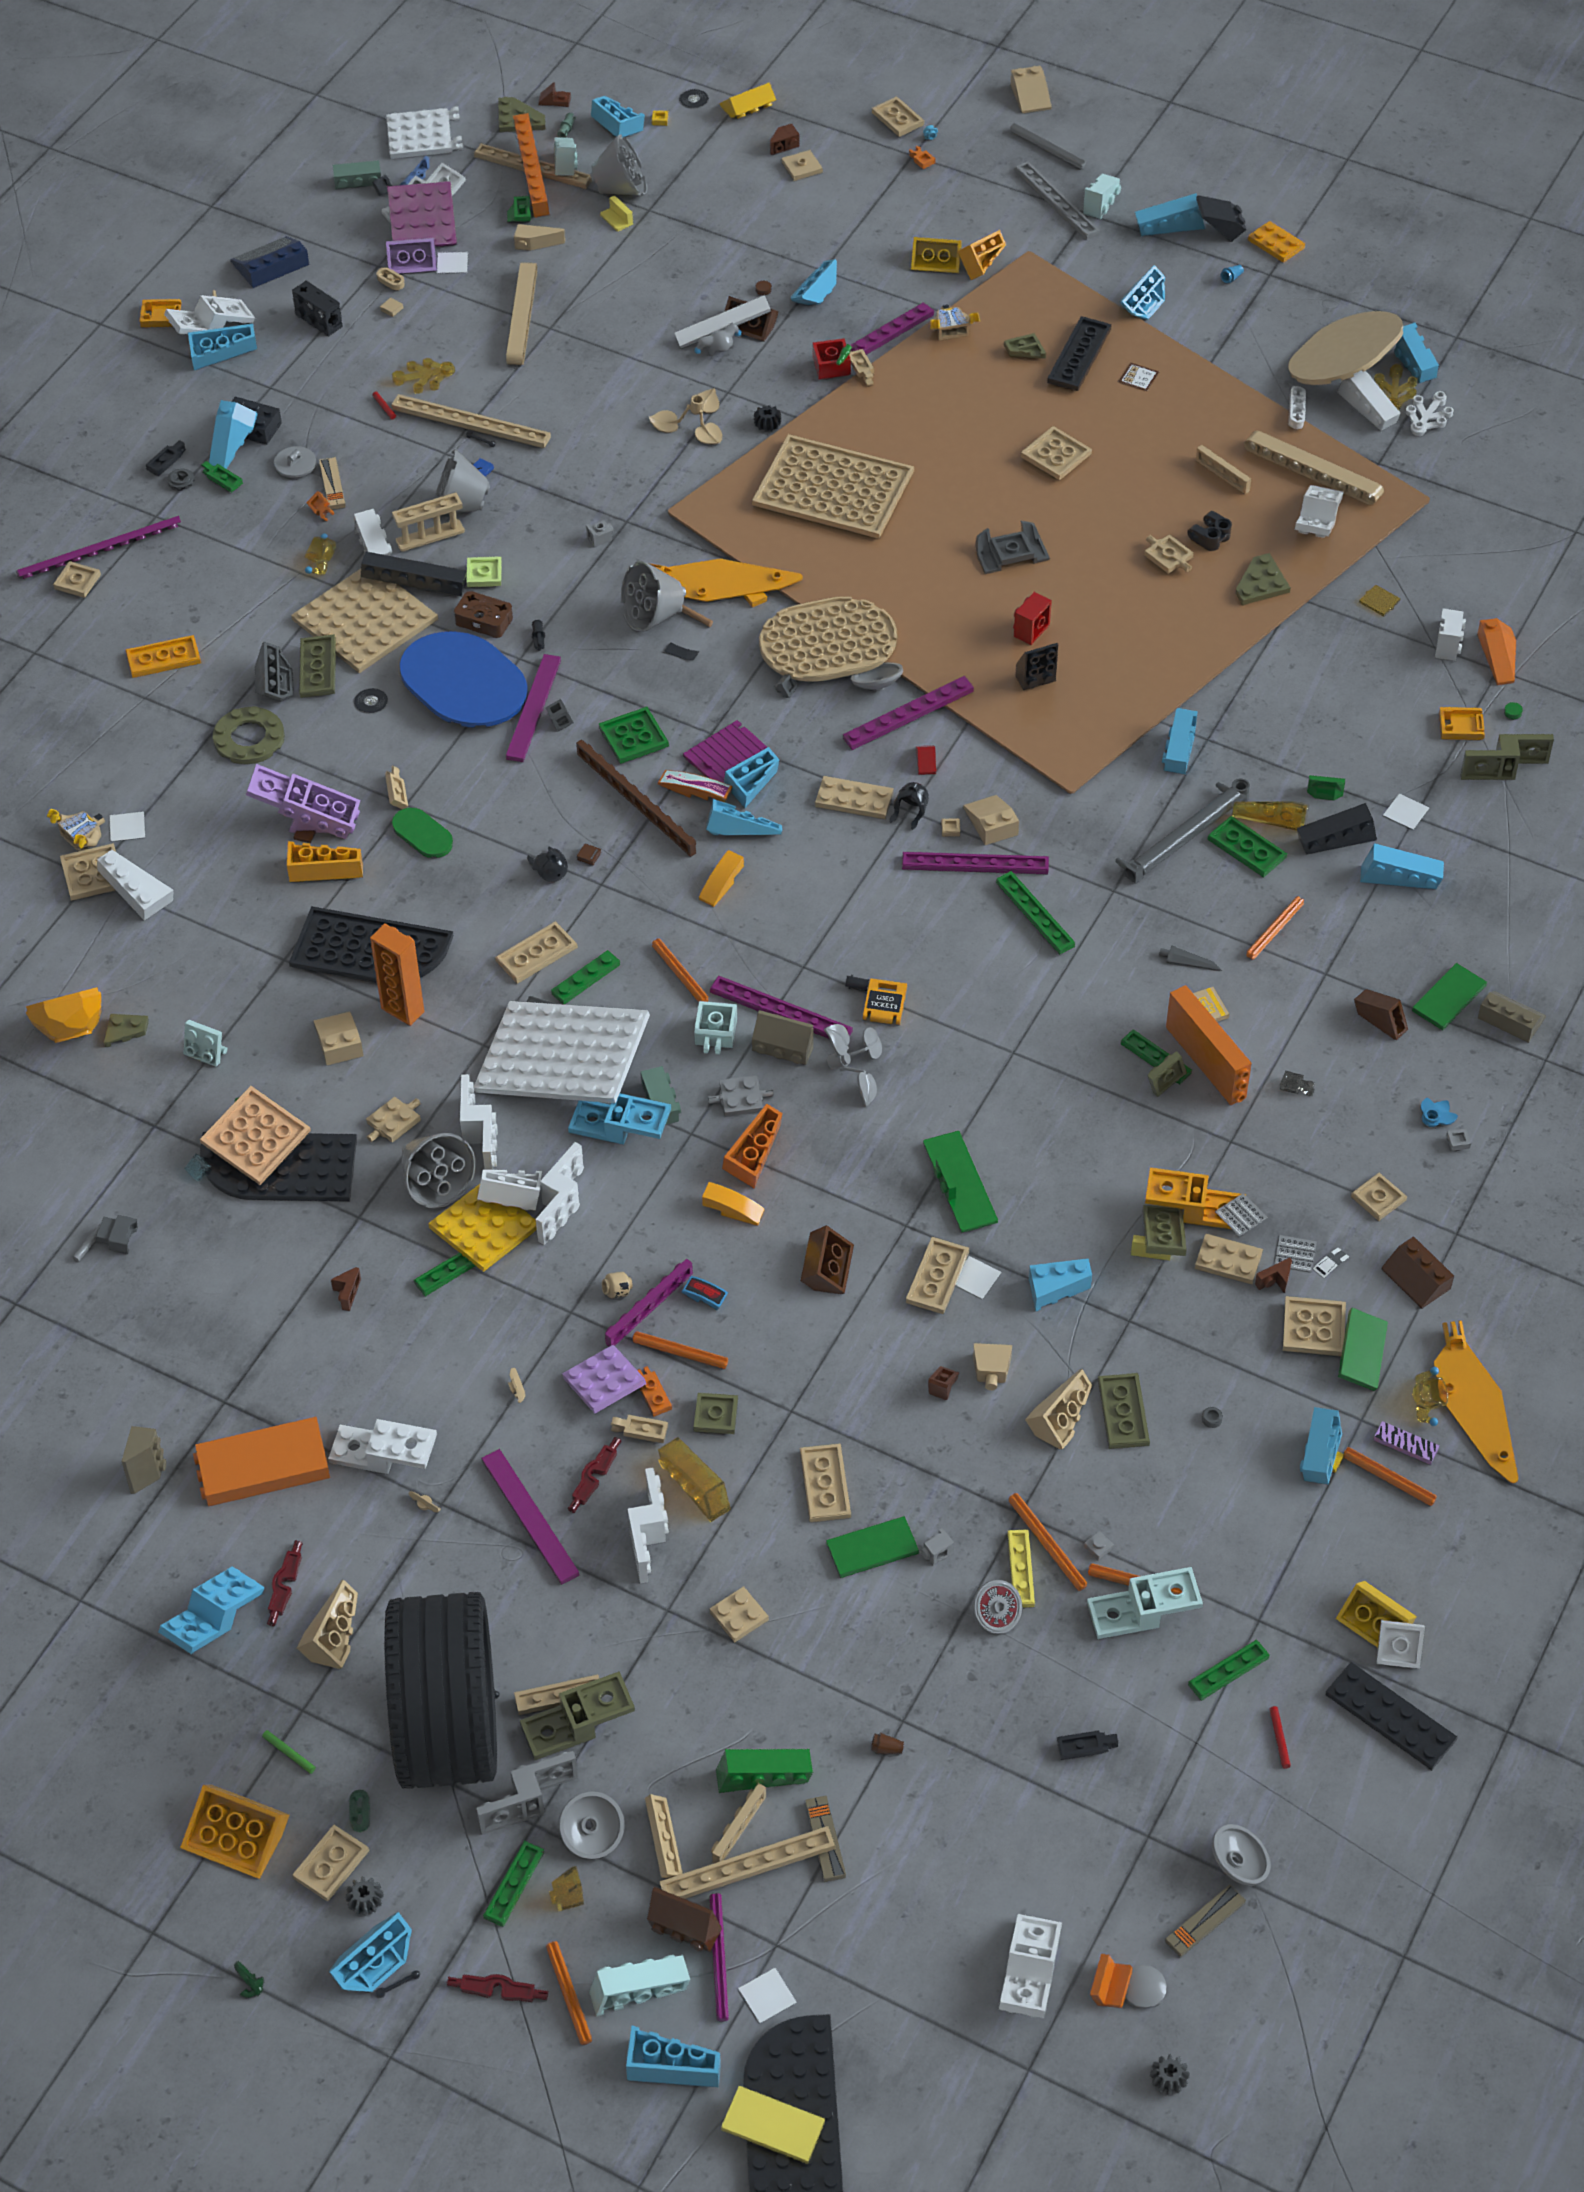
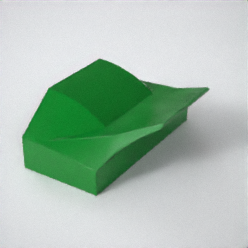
M514 196L513 205L507 210V222L531 221L530 196Z
M1309 775L1307 793L1315 799L1334 801L1343 796L1345 779Z

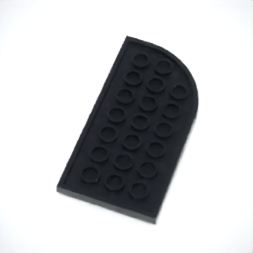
M311 906L289 960V966L377 983L370 937L383 924H387L390 927H395L402 934L412 937L415 941L419 976L421 978L433 971L443 961L454 935L453 931Z
M308 1133L261 1185L202 1143L200 1146V1159L208 1166L206 1168L202 1164L203 1171L212 1185L221 1192L235 1198L244 1200L350 1202L357 1134Z
M830 2014L792 2018L771 2028L755 2044L746 2062L743 2087L824 2118L825 2123L808 2164L747 2140L749 2192H843Z

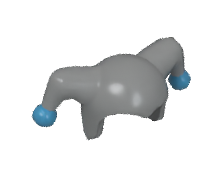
M730 323L723 330L715 331L710 336L700 338L698 346L694 351L696 354H700L703 347H708L710 356L715 355V351H727L733 347L732 336L735 334V336L739 337L741 331L735 323Z

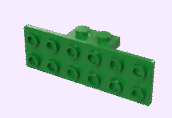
M960 1131L923 1140L924 1147L933 1165L935 1177L939 1179L941 1191L943 1194L945 1193L960 1231L963 1233L998 1223L996 1213Z

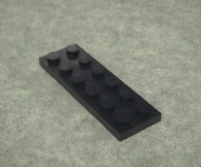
M1081 316L1051 370L1047 383L1079 391L1111 331L1112 324Z
M1352 1662L1349 1663L1326 1690L1325 1695L1430 1770L1434 1769L1457 1741L1458 1736Z

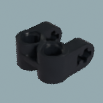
M1210 511L1203 517V521L1208 528L1205 529L1195 524L1188 529L1187 534L1192 541L1206 550L1216 551L1219 549L1221 542H1226L1230 539L1232 522L1215 511Z

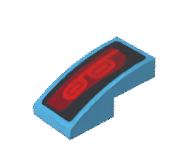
M695 1276L689 1278L681 1291L697 1303L702 1300L716 1310L720 1308L728 1294L727 1291L717 1285Z

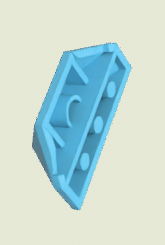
M836 259L824 261L794 292L791 300L806 305L822 303L825 296L830 294L836 285Z
M1155 265L1152 266L1124 295L1120 303L1131 315L1148 320L1165 301V276Z
M399 1912L393 1914L375 1925L340 1955L329 1973L343 1990L372 1992L406 1962L412 1929Z

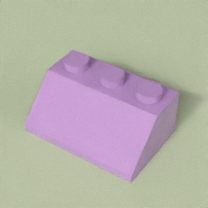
M434 238L386 242L388 268L398 274L437 271Z

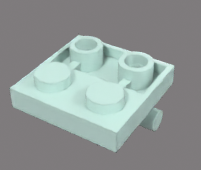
M188 1020L185 1023L183 1054L210 1065L218 1066L221 1053L226 1054L227 1047L221 1045L222 1032Z

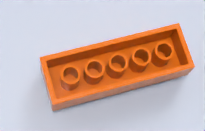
M383 924L370 937L381 1009L411 1026L425 1012L415 941L412 937L399 932L395 927Z

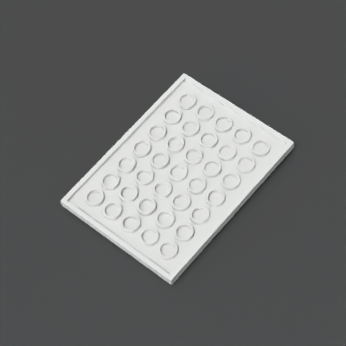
M509 1001L475 1082L474 1091L475 1093L616 1103L650 1014L648 1010Z

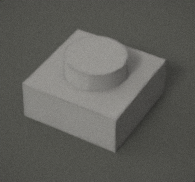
M1466 1128L1447 1131L1446 1136L1451 1151L1469 1149L1471 1147Z
M1099 1531L1084 1543V1547L1099 1561L1114 1549V1544Z

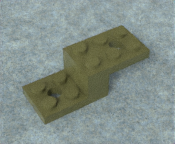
M1499 734L1496 750H1465L1460 774L1461 780H1515L1518 764L1549 763L1554 736L1553 734Z
M620 1671L559 1693L560 1706L520 1720V1725L534 1760H538L595 1739L596 1725L634 1712L635 1706ZM604 1695H611L613 1697L610 1702H603L601 1700ZM546 1729H551L553 1734L545 1737L542 1735V1732Z

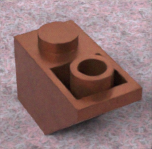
M793 124L778 127L770 140L771 155L800 147V134Z

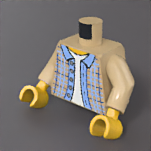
M943 305L941 310L937 311V316L930 320V329L938 331L939 340L969 336V325L980 322L979 314L971 313L967 315L959 307L950 308L949 305Z
M50 809L47 814L51 823H58L60 835L78 852L87 850L89 847H95L101 838L99 826L105 823V820L100 813L91 818L83 811L74 815H62L57 810Z

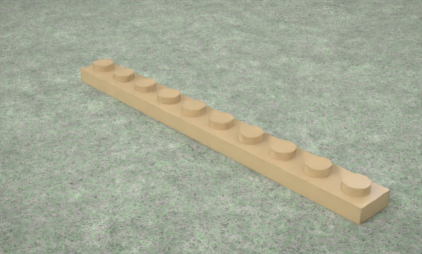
M400 394L397 395L392 403V410L541 448H545L551 438L550 432Z

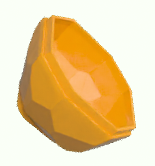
M96 987L26 1006V1015L38 1030L55 1043L91 1034L99 1023L101 1015V992Z

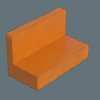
M1101 1954L1090 1996L1097 2006L1123 2007L1133 1970L1131 1965L1116 1964L1110 1955Z

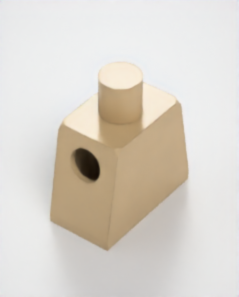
M974 1343L973 1359L976 1378L979 1382H985L987 1390H996L997 1383L1006 1382L1012 1357V1345Z

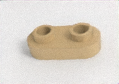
M381 268L377 271L378 281L393 290H400L405 286L404 277L390 268Z

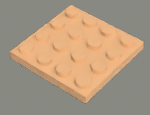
M250 1086L202 1136L200 1142L261 1185L307 1136L311 1129L304 1122Z

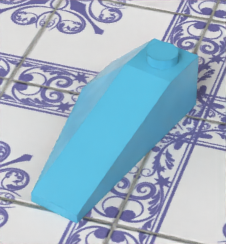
M715 799L712 801L706 830L713 835H779L782 833V825L763 817L756 819L748 811L739 812L735 810L736 806Z

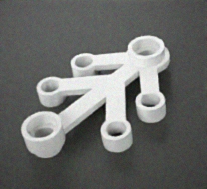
M1438 391L1434 394L1432 404L1427 411L1423 405V397L1420 395L1413 397V405L1406 407V415L1412 421L1410 429L1413 435L1422 436L1427 429L1443 428L1446 426V418L1453 416V408L1445 407L1443 411L1434 413L1438 406H1444L1447 397L1444 392ZM1416 407L1422 417L1420 421L1416 416ZM1437 419L1436 422L1427 423L1428 420Z

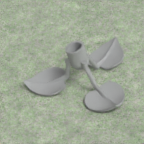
M840 1024L828 1026L824 1031L829 1036L835 1053L830 1054L827 1058L828 1065L831 1069L840 1068L841 1071L858 1072L857 1082L864 1107H867L877 1094V1086L873 1076L870 1073L866 1074L865 1070L846 1066L851 1061L850 1056L868 1051L871 1059L879 1058L882 1053L881 1040L873 1028H866L862 1035L863 1043L866 1047L847 1053L849 1049L847 1045L850 1042L847 1029Z

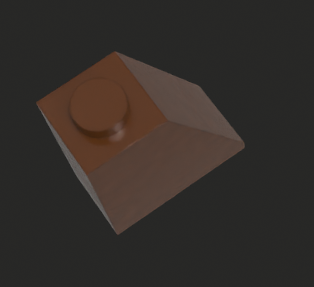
M1365 989L1354 999L1358 1015L1392 1039H1399L1408 1030L1400 999Z

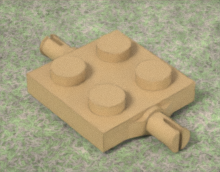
M1151 535L1147 536L1146 541L1152 544V546L1145 550L1144 556L1169 574L1179 567H1182L1186 572L1192 569V566L1186 562L1193 558V552L1171 535L1156 540Z
M393 1097L366 1118L367 1124L374 1128V1131L367 1135V1139L373 1142L381 1136L393 1143L421 1121L420 1115L413 1111L421 1105L420 1101L415 1098L409 1104H405L396 1097Z

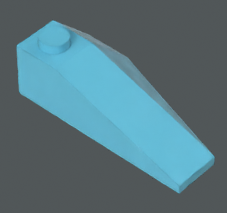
M220 401L209 459L211 465L219 464L227 469L234 459L238 448L244 444V439L248 433L252 432L257 412L236 402Z

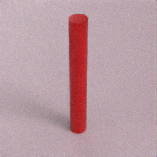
M1273 1706L1269 1710L1282 1768L1287 1769L1291 1767L1279 1710L1277 1706Z

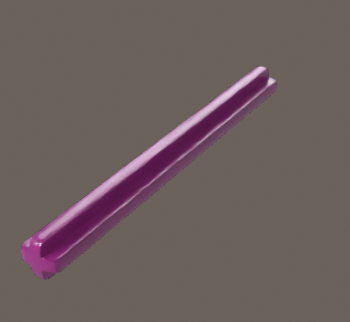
M712 1893L709 1896L710 1910H713L722 1927L712 1947L716 2017L718 2022H726L729 2020L722 1898L720 1893Z

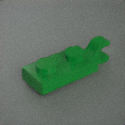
M208 461L201 464L205 468L202 472L207 475L208 479L231 493L243 484L242 478L219 464L213 466Z

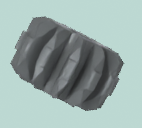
M363 1876L361 1882L353 1880V1886L347 1887L348 1894L345 1896L346 1901L349 1902V1909H355L357 1915L363 1911L364 1915L367 1916L369 1910L375 1913L376 1906L382 1905L381 1898L384 1897L383 1891L380 1890V1883H374L372 1877L368 1881H365Z
M1171 2054L1168 2055L1167 2060L1160 2056L1159 2062L1152 2064L1154 2069L1150 2072V2077L1154 2078L1152 2084L1153 2086L1160 2085V2093L1166 2089L1170 2096L1174 2089L1179 2094L1181 2087L1185 2088L1188 2084L1187 2079H1189L1190 2073L1186 2071L1187 2064H1180V2056L1175 2060L1172 2059Z

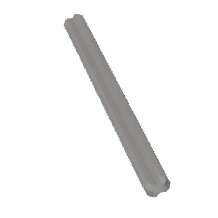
M1016 123L1010 126L1011 132L1079 169H1083L1086 166L1085 160Z

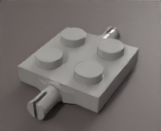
M757 1075L719 1080L720 1095L708 1096L709 1104L721 1103L725 1116L756 1113L763 1109V1097L774 1096L773 1088L762 1090L759 1086Z

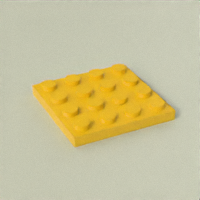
M479 1184L428 1224L429 1229L484 1272L533 1234L537 1227L536 1219L520 1207L503 1206L499 1203H486L478 1200Z

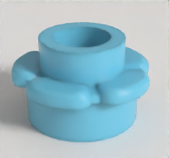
M929 125L923 130L925 139L929 140L935 139L938 133V129L934 128L933 125Z

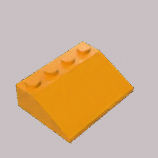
M203 1785L180 1848L260 1879L283 1835L289 1814L217 1786Z

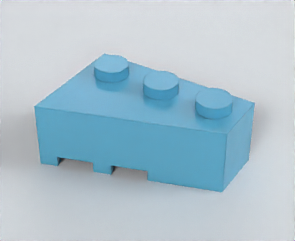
M1089 1258L1030 1265L1029 1283L1035 1312L1041 1310V1307L1047 1304H1055L1059 1299L1066 1296H1074L1091 1288L1092 1272Z

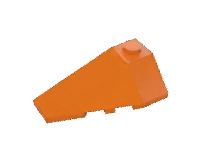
M1498 618L1480 620L1477 636L1496 684L1514 683L1516 639L1511 627Z

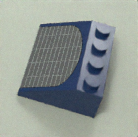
M288 236L230 259L252 288L309 265L307 249L300 241Z

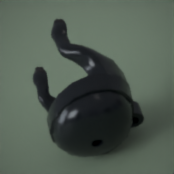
M909 782L899 790L894 801V814L889 820L892 823L897 819L900 803L903 800L910 805L919 807L917 816L911 822V829L913 830L925 814L929 794L922 784Z
M548 847L547 853H541L535 859L529 855L527 856L532 869L537 870L539 876L545 881L557 882L568 871V863L565 856L556 848Z

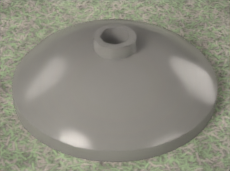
M883 663L872 670L852 675L851 681L857 687L881 691L893 684L902 675L903 667L899 663Z
M594 1791L578 1794L569 1800L561 1812L559 1819L561 1839L565 1846L579 1857L586 1859L604 1857L611 1853L622 1839L624 1833L623 1813L618 1804L606 1794ZM587 1821L591 1822L592 1826L590 1829L585 1827Z
M1234 1824L1224 1825L1215 1832L1212 1839L1213 1855L1220 1869L1229 1878L1243 1885L1255 1886L1262 1883L1268 1877L1270 1858L1265 1846L1256 1835L1248 1829Z

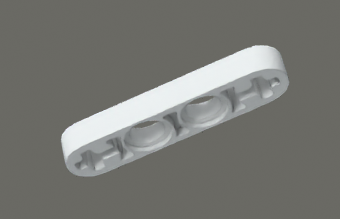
M1293 386L1289 395L1288 424L1294 429L1303 428L1305 421L1306 391L1300 386Z

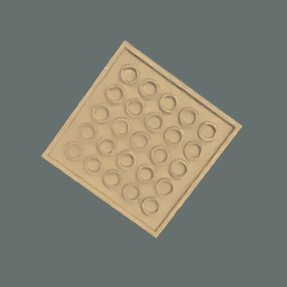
M361 569L291 615L292 620L313 637L335 634L336 655L358 673H361L438 620V615L399 584L362 578Z

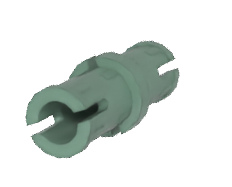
M567 113L564 121L561 122L560 129L557 132L558 138H566L568 132L571 131L572 124L576 119L573 113Z

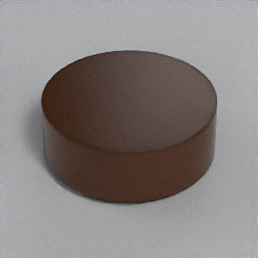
M759 281L756 283L757 294L764 296L771 293L772 286L770 282Z

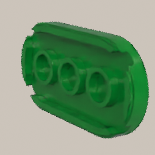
M405 808L394 815L392 820L394 832L423 856L428 858L436 856V858H440L452 850L453 838L451 833L421 809Z

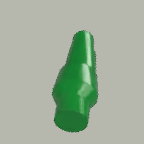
M847 344L842 348L836 362L837 365L843 363L852 349L851 345Z

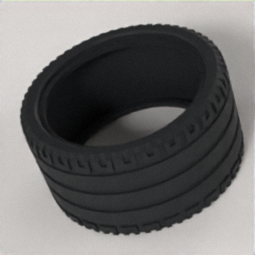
M465 1592L452 1593L448 1596L443 1594L428 1595L426 1598L415 1596L405 1597V1599H390L385 1611L384 1625L385 1679L391 1751L398 1783L401 1788L414 1789L415 1786L417 1788L434 1787L435 1784L450 1786L456 1785L459 1782L461 1784L478 1783V1781H481V1783L493 1781L497 1772V1729L491 1641L485 1599L480 1592H469L468 1594Z

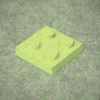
M501 557L467 558V587L501 586Z

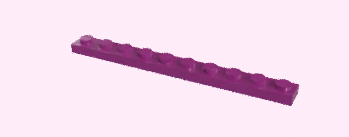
M179 516L18 569L16 573L18 577L22 576L25 579L33 576L32 572L39 571V573L48 571V567L55 565L57 568L65 565L64 561L71 559L72 562L81 560L82 555L87 554L90 557L98 554L97 550L103 549L105 552L114 549L113 545L119 543L120 546L130 543V539L135 538L137 541L146 538L145 534L151 532L152 535L161 533L162 528L167 527L168 530L178 527L177 523H180L181 520Z

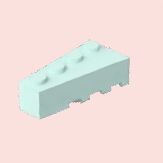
M669 1955L659 1960L647 1959L637 1964L625 1963L616 1968H601L595 1975L589 1994L595 2014L599 2016L604 2014V2009L614 2007L616 2011L623 2009V2005L632 2001L637 2002V2004L643 2003L650 1999L652 1995L660 1998L684 1991L689 1984L690 1977L683 1955Z

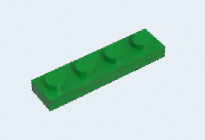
M607 950L554 987L551 993L565 1005L620 966V960Z

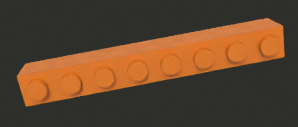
M529 114L513 116L534 218L550 215Z

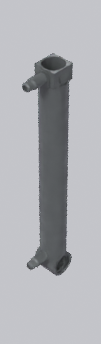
M1239 778L1234 780L1232 787L1229 788L1217 782L1216 787L1223 794L1135 860L1127 863L1123 859L1116 858L1115 862L1125 870V877L1135 884L1138 883L1145 874L1237 804L1246 803L1249 800L1250 783L1246 779Z

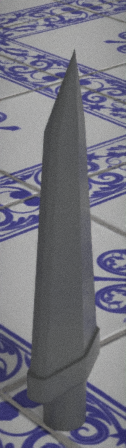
M1171 945L1170 950L1161 948L1159 955L1168 957L1167 963L1170 964L1174 963L1222 971L1213 961L1179 949L1176 946Z

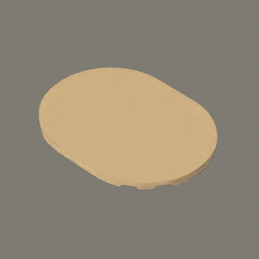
M1371 311L1350 315L1332 322L1314 334L1292 356L1288 365L1291 377L1303 384L1324 385L1331 384V381L1340 378L1341 381L1354 377L1356 372L1368 370L1400 340L1403 335L1402 320L1399 316L1390 312Z
M833 597L790 606L778 611L777 615L769 618L763 625L759 636V648L764 661L783 676L790 674L792 679L799 681H825L863 673L883 664L895 650L897 628L892 617L884 609L876 607L870 601L864 599L860 601L852 599V597Z

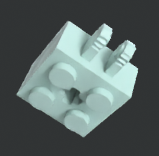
M699 1001L694 1036L695 1045H703L704 1053H708L710 1046H714L715 1053L719 1055L721 1047L733 1048L737 1023V1004Z

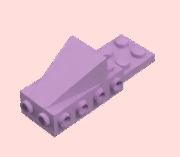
M258 764L254 768L246 792L247 796L279 808L278 813L293 818L289 829L291 833H295L296 830H315L316 833H331L346 839L349 833H353L356 826L354 820H357L360 810H358L359 799L296 774L288 777Z

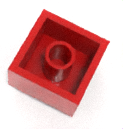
M845 338L812 343V358L819 379L851 375L850 355L840 365L836 364L842 348L846 346Z
M1036 592L1027 597L1024 603L1017 607L1014 612V637L1032 645L1050 625L1052 600Z

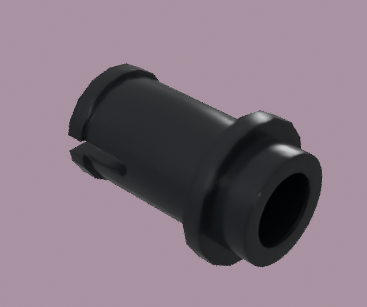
M851 974V976L846 978L845 987L868 991L870 980L853 977Z

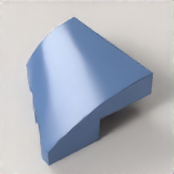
M425 156L400 185H408L415 175L424 179L426 177L425 171L429 169V157Z

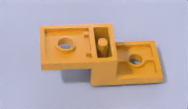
M1150 1167L1145 1204L1184 1209V1223L1232 1229L1215 1211L1241 1194L1207 1189L1209 1175ZM1170 1186L1172 1189L1166 1191L1162 1187Z

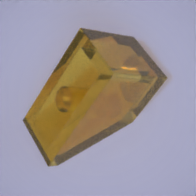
M573 1866L551 1882L553 1891H549L552 1905H557L558 1912L584 1905L581 1881L577 1867Z

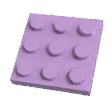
M614 1345L562 1373L563 1379L594 1413L646 1385L645 1378Z

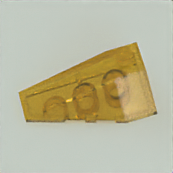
M1296 801L1234 802L1232 816L1297 831L1298 827L1306 823L1309 804Z

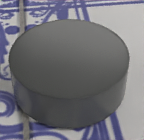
M1208 1407L1203 1411L1202 1422L1205 1426L1216 1428L1222 1423L1223 1414L1218 1408Z

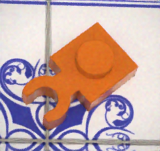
M916 146V151L909 149V156L914 158V162L922 169L935 164V158L926 150L922 152L919 146Z
M319 491L306 502L313 512L318 516L320 515L325 521H328L326 518L328 512L334 515V511L328 507L330 503Z

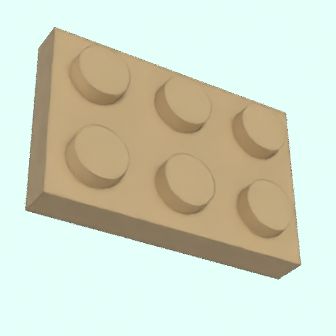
M897 96L872 108V114L899 137L924 126V120Z
M1205 1234L1195 1269L1253 1284L1263 1249Z
M333 1825L293 1873V1879L328 1902L367 1855L369 1847L336 1825Z

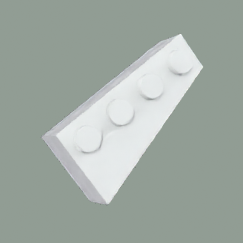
M1361 370L1354 373V377L1343 380L1337 391L1338 394L1380 431L1395 424L1401 414L1366 371L1363 372Z
M110 850L97 859L98 872L144 921L173 901V889L115 851Z

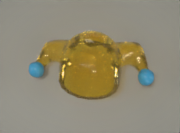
M327 534L313 538L304 558L315 563L317 567H306L305 572L307 574H326L328 562L332 559L336 548V542L328 538Z
M1435 1366L1429 1371L1415 1376V1386L1412 1391L1413 1400L1417 1405L1418 1421L1430 1423L1431 1426H1436L1438 1419L1436 1417H1429V1412L1432 1409L1444 1407L1448 1403V1392L1444 1380L1440 1377L1430 1378L1432 1375L1439 1373V1369Z

